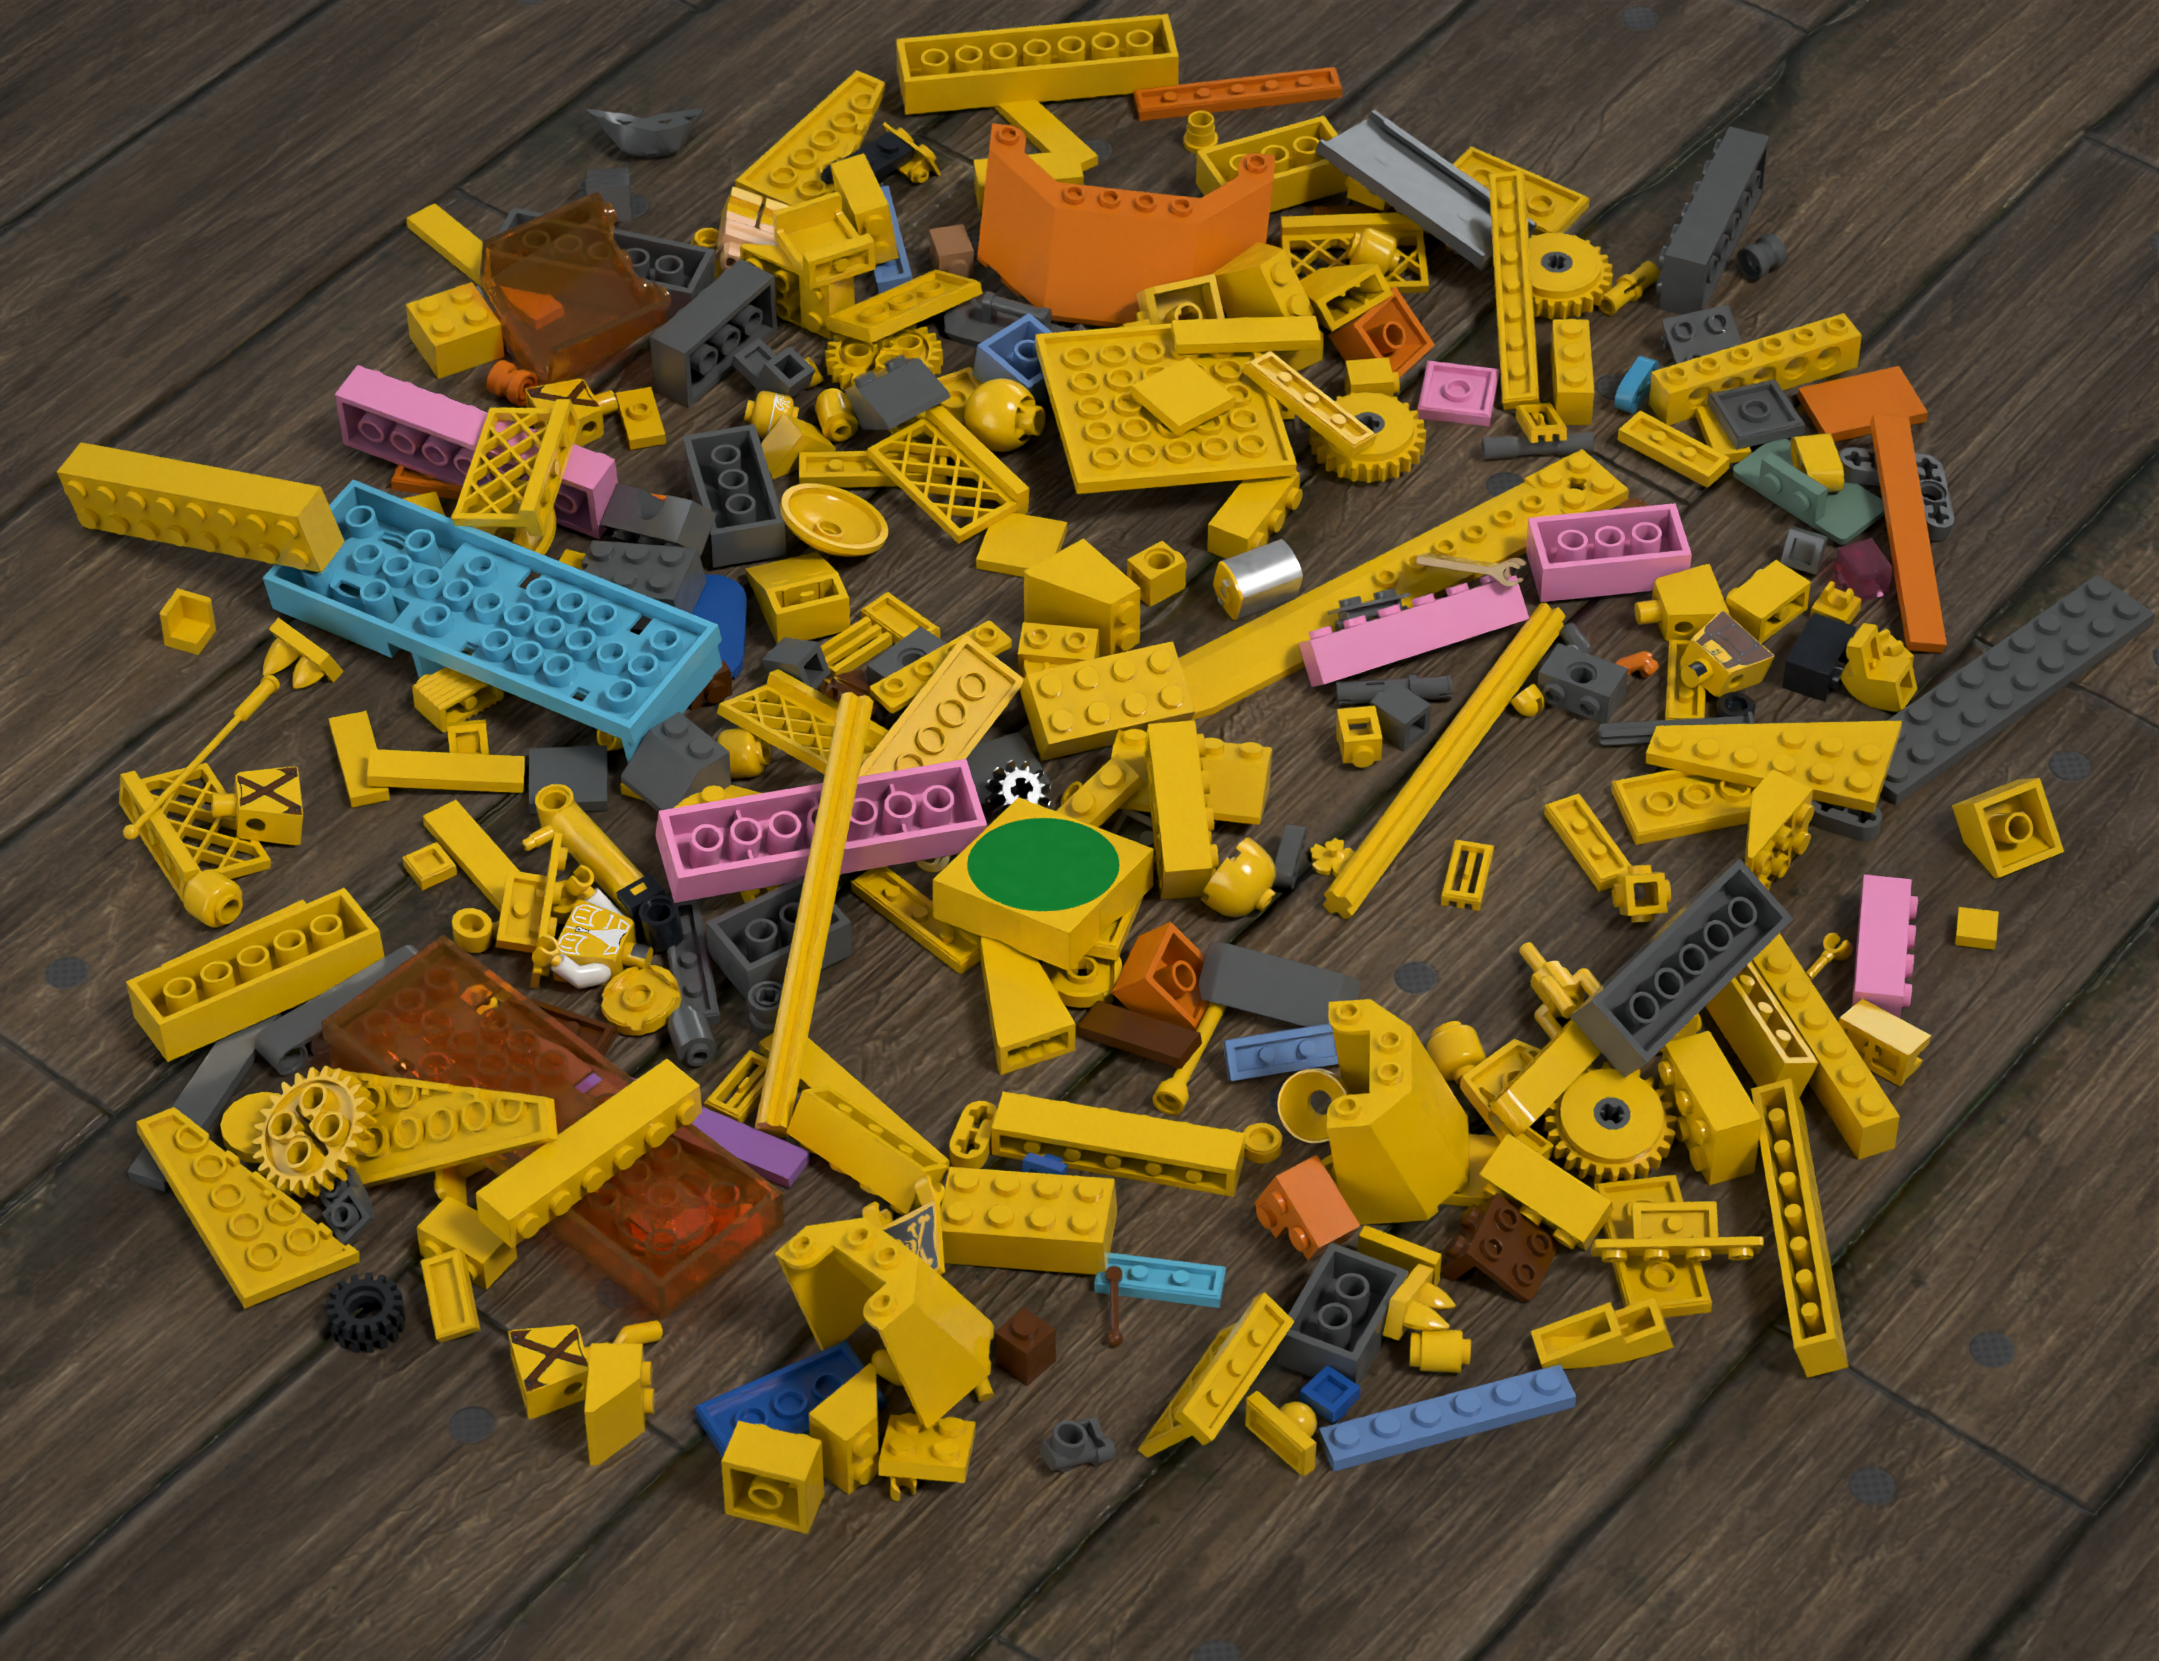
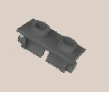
M1393 588L1373 593L1374 600L1362 603L1360 596L1338 601L1340 608L1328 611L1327 613L1328 615L1338 613L1339 620L1335 621V630L1338 631L1345 628L1343 624L1345 620L1365 615L1366 621H1370V617H1374V619L1379 618L1377 610L1399 604L1401 610L1408 609L1406 605L1402 606L1401 599L1409 597L1410 592L1396 595V590Z

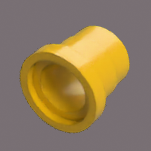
M1196 111L1189 115L1187 132L1183 137V145L1187 151L1197 154L1198 150L1218 145V135L1215 132L1214 117L1211 113Z

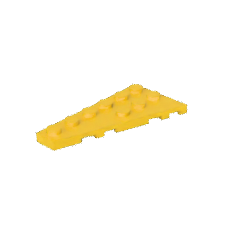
M856 70L735 180V187L762 196L763 204H765L768 198L789 206L836 192L834 183L827 185L821 180V173L825 166L830 165L831 162L839 161L860 148L885 95V82Z
M175 1107L136 1122L137 1133L244 1309L360 1262L358 1250L350 1244L343 1245L333 1237L331 1229L322 1222L319 1224L315 1223L302 1212V1207L270 1181H267L257 1171L250 1172L240 1164L238 1156L230 1150L226 1152L210 1140L209 1134Z

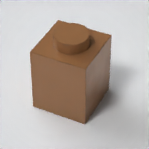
M964 224L930 229V259L934 269L969 279L974 278V250Z

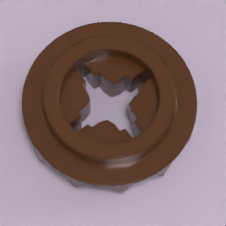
M833 677L832 680L824 678L820 686L822 693L829 699L838 702V704L841 694L853 692L858 697L866 695L873 701L875 698L863 688L838 677ZM875 701L871 715H874L879 707V704Z

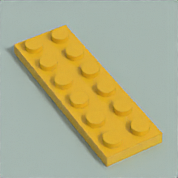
M964 634L863 763L859 777L966 759L1019 691L1024 678L967 634Z

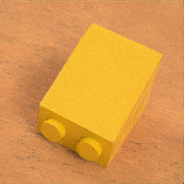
M1262 242L1255 243L1213 273L1215 274L1221 304L1228 318L1312 316L1316 313L1284 249Z
M1081 539L1024 571V622L1099 629L1100 656L1104 657L1122 653L1140 643L1141 588L1085 539Z

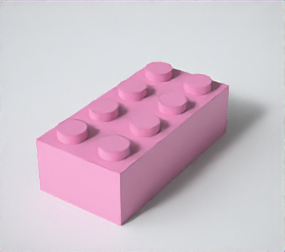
M1676 503L1528 518L1526 553L1540 602L1653 591V583L1657 578L1690 569L1692 554Z

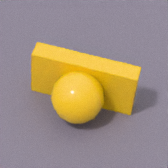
M1258 1390L1246 1398L1245 1426L1303 1477L1315 1469L1316 1442L1311 1437L1315 1433L1317 1420L1311 1407L1302 1402H1290L1278 1409Z

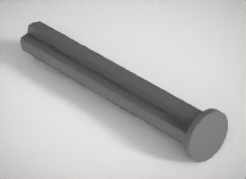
M1747 712L1746 716L1601 723L1598 728V738L1602 746L1650 744L1656 726L1754 724L1752 712Z

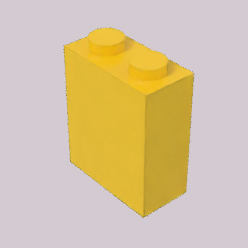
M865 154L831 163L835 190L842 197L844 215L859 236L869 233L875 241V265L898 259L889 204Z

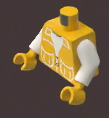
M583 865L577 867L573 872L574 876H571L566 881V890L573 896L583 895L585 899L584 901L577 900L558 940L550 935H542L535 943L537 949L532 954L533 962L540 967L551 964L554 980L569 982L578 989L597 985L606 986L614 976L626 970L628 966H638L639 969L649 968L648 965L652 961L653 948L637 944L635 922L623 914L598 888L594 890L591 887L594 875L588 867Z

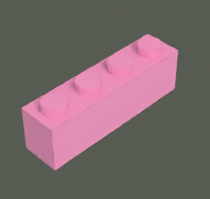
M1866 874L1863 876L1852 1007L1863 998L1898 1018H1901L1902 1007L1910 1008L1912 984H1906L1905 978L1912 979L1914 955L1907 954V949H1914L1916 925H1909V920H1916L1918 896H1911L1912 879Z

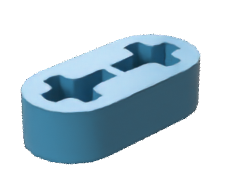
M1639 356L1618 387L1614 401L1615 408L1631 414L1636 412L1650 391L1651 373L1659 369L1658 361L1644 356Z

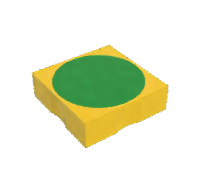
M1018 797L932 880L933 918L978 936L1004 942L1024 954L1070 971L1100 940L1103 932L1113 922L1123 917L1153 887L1154 849Z

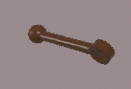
M1110 1266L1106 1270V1280L1110 1283V1332L1106 1340L1111 1347H1118L1123 1342V1336L1119 1332L1118 1283L1122 1281L1123 1274L1118 1266Z

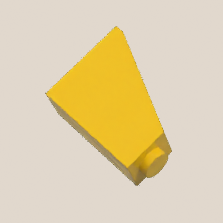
M1377 263L1320 268L1300 280L1316 312L1312 316H1316L1317 324L1330 331L1336 330L1393 295Z

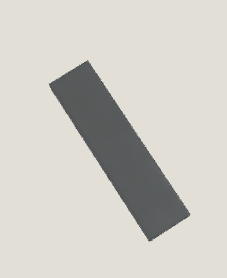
M699 900L677 902L684 938L676 948L675 946L669 947L667 956L670 972L676 978L680 987L682 998L680 1007L694 1006L706 1016L709 1026L721 1024Z

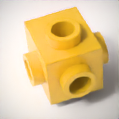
M1636 865L1627 867L1628 874L1617 875V884H1612V901L1615 908L1619 907L1621 915L1631 916L1632 922L1655 921V914L1668 913L1667 903L1671 902V887L1669 880L1665 879V873L1652 872L1651 865ZM1637 885L1642 886L1644 889V896L1640 900H1635L1634 887Z

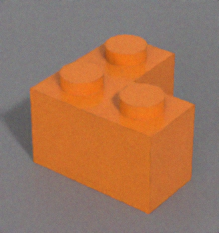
M1317 1155L1275 1176L1254 1203L1257 1217L1262 1226L1270 1229L1275 1239L1289 1232V1238L1293 1246L1298 1251L1303 1252L1308 1261L1324 1253L1330 1242L1339 1245L1349 1240L1360 1227V1224Z

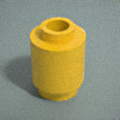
M830 388L818 395L815 412L823 435L828 440L834 442L844 441L852 437L858 429V421L846 394L839 389Z
M1446 1329L1437 1331L1421 1330V1333L1411 1332L1410 1367H1420V1371L1461 1373L1462 1364L1470 1365L1471 1339H1463V1330Z

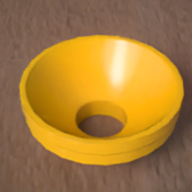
M1320 1068L1305 1069L1295 1073L1283 1084L1278 1095V1114L1282 1124L1292 1136L1307 1143L1329 1141L1327 1113L1320 1114L1313 1109L1311 1105L1312 1094L1317 1090L1324 1091L1330 1096L1332 1101L1338 1097L1350 1095L1349 1089L1343 1080L1336 1074Z

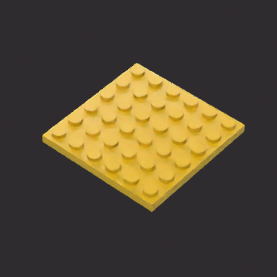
M1171 323L1035 334L1036 352L1077 494L1296 475L1297 463L1276 399L1243 373L1246 363L1261 356V352L1176 354L1171 334ZM1189 357L1235 397V405L1228 411L1177 436L1131 396V385Z

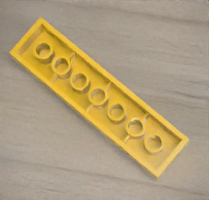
M1168 14L896 39L897 73L906 115L949 110L958 111L981 107L991 108L998 106V103L1027 100L1045 102L1119 94L1128 95L1133 93V90L1178 85L1179 55Z
M82 442L57 471L64 491L77 514L78 521L82 527L108 531L119 535L139 537L150 541L170 543L177 546L201 549L207 552H216L322 573L345 543L320 486Z

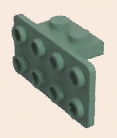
M1787 439L1765 443L1733 467V476L1838 544H1847L1885 515L1882 499L1859 484L1844 481L1842 491L1828 492V488L1793 467L1790 452L1791 441Z

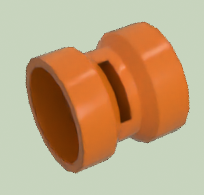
M500 360L491 369L486 385L489 393L497 397L506 396L509 402L523 407L526 405L525 389L536 387L538 382L537 376L534 373L525 369L517 370L514 364Z

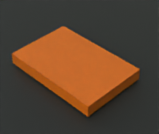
M1899 366L1798 388L1797 398L1819 434L1830 433L1834 442L1872 434L1870 421L1873 414L1909 417L1910 425L1927 422L1928 411Z

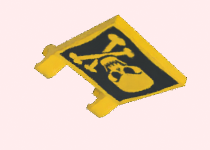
M925 1175L916 1180L915 1190L922 1207L892 1221V1213L888 1209L879 1211V1204L876 1201L863 1208V1218H866L916 1253L939 1275L945 1273L940 1209L945 1189L940 1182L932 1185L930 1175Z

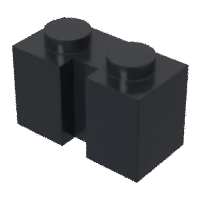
M1813 613L1786 659L1782 688L1826 702L1832 689L1838 690L1842 684L1841 674L1849 662L1846 656V647L1849 639L1855 635L1856 626Z

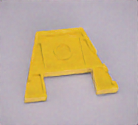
M1513 1039L1464 1074L1459 1088L1501 1142L1508 1133L1538 1154L1549 1159L1552 1157L1554 1145L1530 1127L1516 1137L1488 1107L1491 1101L1541 1051L1539 1048Z

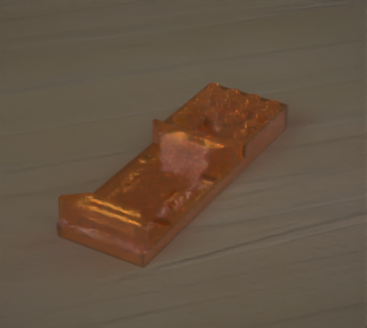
M444 934L321 1021L323 1038L329 1042L332 1069L341 1068L349 1072L552 1098L555 1105L557 1135L635 1081ZM492 997H495L502 1003L498 1007L485 1010L481 1015L475 1011ZM399 1065L408 1071L403 1076L394 1070ZM593 1073L602 1079L584 1094L575 1087ZM691 1123L684 1125L667 1137L660 1146L652 1148L639 1157L628 1169L621 1170L608 1179L597 1191L587 1194L573 1204L565 1214L556 1216L549 1221L547 1229L657 1316L664 1319L785 1225L783 1192ZM544 1144L480 1159L479 1161L500 1176Z

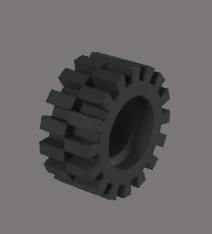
M365 1272V1279L359 1280L358 1274L350 1275L351 1283L349 1284L342 1279L338 1282L339 1290L332 1288L329 1292L330 1299L327 1298L326 1300L329 1330L334 1341L339 1340L340 1346L344 1349L351 1344L352 1352L360 1353L361 1347H366L367 1353H373V1346L378 1344L381 1350L388 1347L387 1339L395 1343L399 1339L398 1332L403 1333L405 1328L403 1298L401 1290H397L396 1283L393 1280L387 1283L386 1276L381 1274L378 1275L376 1280H373V1274ZM364 1307H375L382 1310L377 1315L366 1319L350 1316L354 1311Z

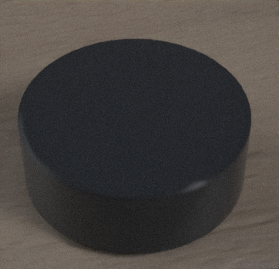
M1730 692L1718 699L1716 717L1746 716L1747 712H1752L1754 719L1755 703L1748 695Z

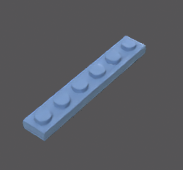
M1560 1364L1319 1428V1441L1333 1472L1574 1408L1576 1405V1395Z

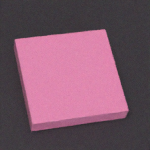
M1428 361L1418 405V418L1490 427L1500 369Z

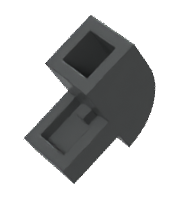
M760 338L735 354L731 362L756 388L753 395L755 398L760 391H770L793 398L810 385L815 369L791 346L776 354Z

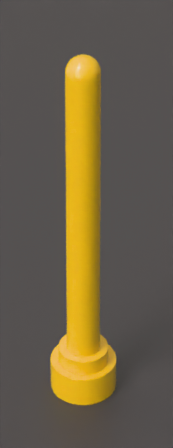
M1210 1003L1196 1030L1201 1033L1202 1044L1182 1069L1177 1068L1172 1078H1168L1159 1084L1153 1095V1104L1162 1113L1178 1115L1183 1111L1189 1099L1187 1083L1226 1006Z

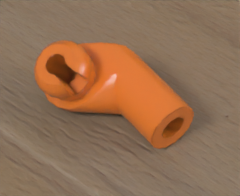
M1641 651L1620 658L1615 663L1628 668L1627 678L1636 670L1640 672L1642 677L1648 678L1659 668L1658 662L1652 658L1653 654L1647 651Z

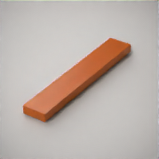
M1335 67L1133 90V101L1139 121L1189 116L1196 111L1216 113L1342 98V86Z

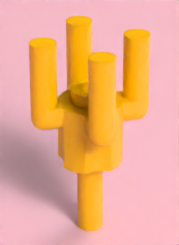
M1527 942L1520 947L1519 953L1535 972L1530 980L1531 987L1543 1001V1004L1535 1011L1534 1017L1549 1038L1552 1039L1562 1029L1556 1018H1571L1570 1015L1584 1003V991L1590 997L1601 984L1586 968L1579 969L1572 976L1567 968L1562 967L1558 961L1546 962L1535 946Z

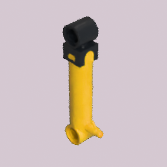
M551 784L538 791L535 796V805L541 829L533 832L522 841L523 848L526 851L539 848L553 840L555 832L563 833L561 845L568 848V853L580 865L588 867L593 872L594 881L617 904L620 911L635 922L636 934L643 932L647 946L652 947L655 951H667L672 946L676 948L684 938L679 908L671 897L666 896L665 889L650 873L644 876L578 806L569 787L562 784Z

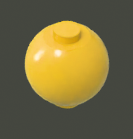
M992 379L979 385L972 392L969 399L964 402L962 408V417L965 420L967 429L991 451L1007 452L1017 449L1025 444L1031 435H1040L1045 425L1046 416L1044 408L1036 406V402L1027 388L1010 379Z

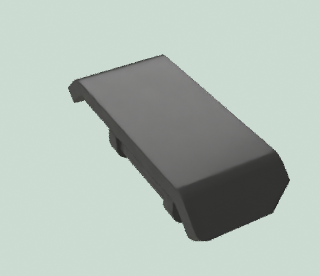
M989 291L985 293L982 304L978 303L975 298H972L949 308L944 315L945 333L953 341L975 348L1028 313L1053 333L1087 329L1081 323L1070 329L1052 324V309L1043 306L1038 308L1009 300Z
M1211 942L1209 944L1198 982L1201 1000L1301 1027L1329 1023V1002L1357 1000L1361 987L1358 979L1345 974L1221 942Z

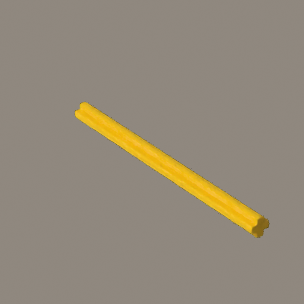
M1541 603L1536 607L1529 619L1323 894L1327 898L1323 905L1329 913L1338 912L1343 919H1349L1353 916L1560 634V630L1564 626L1562 621L1566 616L1559 607L1551 609L1547 603Z
M853 692L841 694L755 1123V1129L771 1134L776 1138L788 1137L786 1131L793 1115L874 703L870 697L866 695L858 697Z

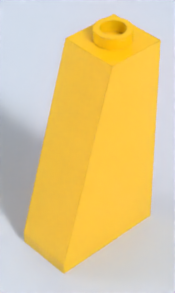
M980 937L981 967L999 1073L1003 1075L1075 1051V1022L1038 959L1024 954L1004 942Z

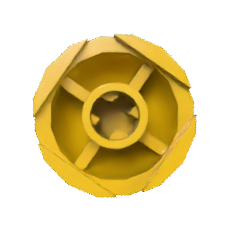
M1250 837L1245 838L1236 847L1241 852L1238 857L1233 856L1231 859L1227 857L1205 887L1203 891L1205 895L1200 899L1210 908L1224 916H1246L1255 908L1262 912L1276 894L1271 889L1276 878L1274 862L1271 856Z

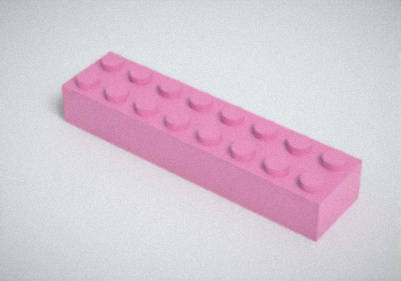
M357 365L335 393L344 445L395 464L403 465L419 473H426L446 483L457 484L463 487L488 413L475 406L465 405L449 399L442 394H435L416 387L410 382H403L386 376L380 371L370 370ZM498 421L495 430L500 433L513 425L514 422ZM529 428L533 433L538 431V429ZM522 431L507 440V443L512 447L527 438V436ZM574 443L553 506L557 524L597 539L601 538L607 528L600 525L615 485L616 483L618 484L615 459L608 457L606 454L596 453L577 446ZM499 445L486 454V458L490 461L503 453L505 449ZM535 445L520 454V457L525 461L537 454L539 448ZM512 459L497 468V470L503 475L516 467L518 463ZM489 473L478 480L476 485L479 487L495 480L496 477ZM525 473L517 479L529 481L530 476Z
M962 759L859 777L840 874L961 853L987 828L967 760ZM823 783L660 810L655 836L674 903L786 884L804 876Z

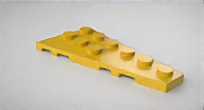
M1902 721L1656 726L1646 752V764L1755 788L1774 769L1814 788L1812 800L1874 813L1901 734Z
M345 1071L363 1083L362 1086L371 1093L368 1100L376 1106L369 1114L377 1119V1123L367 1127V1131L375 1135L372 1140L363 1142L362 1146L368 1150V1154L357 1155L355 1158L359 1165V1168L355 1170L365 1188L558 1140L555 1105L552 1098Z

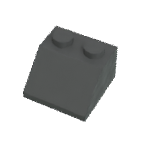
M899 355L884 363L885 369L876 374L872 370L853 379L855 384L844 390L862 430H890L951 398L948 390L920 358H905L904 355Z
M678 712L647 732L622 773L621 782L658 812L660 810L672 809L685 798L702 792L705 787L713 785L720 786L723 789L731 785L730 752Z

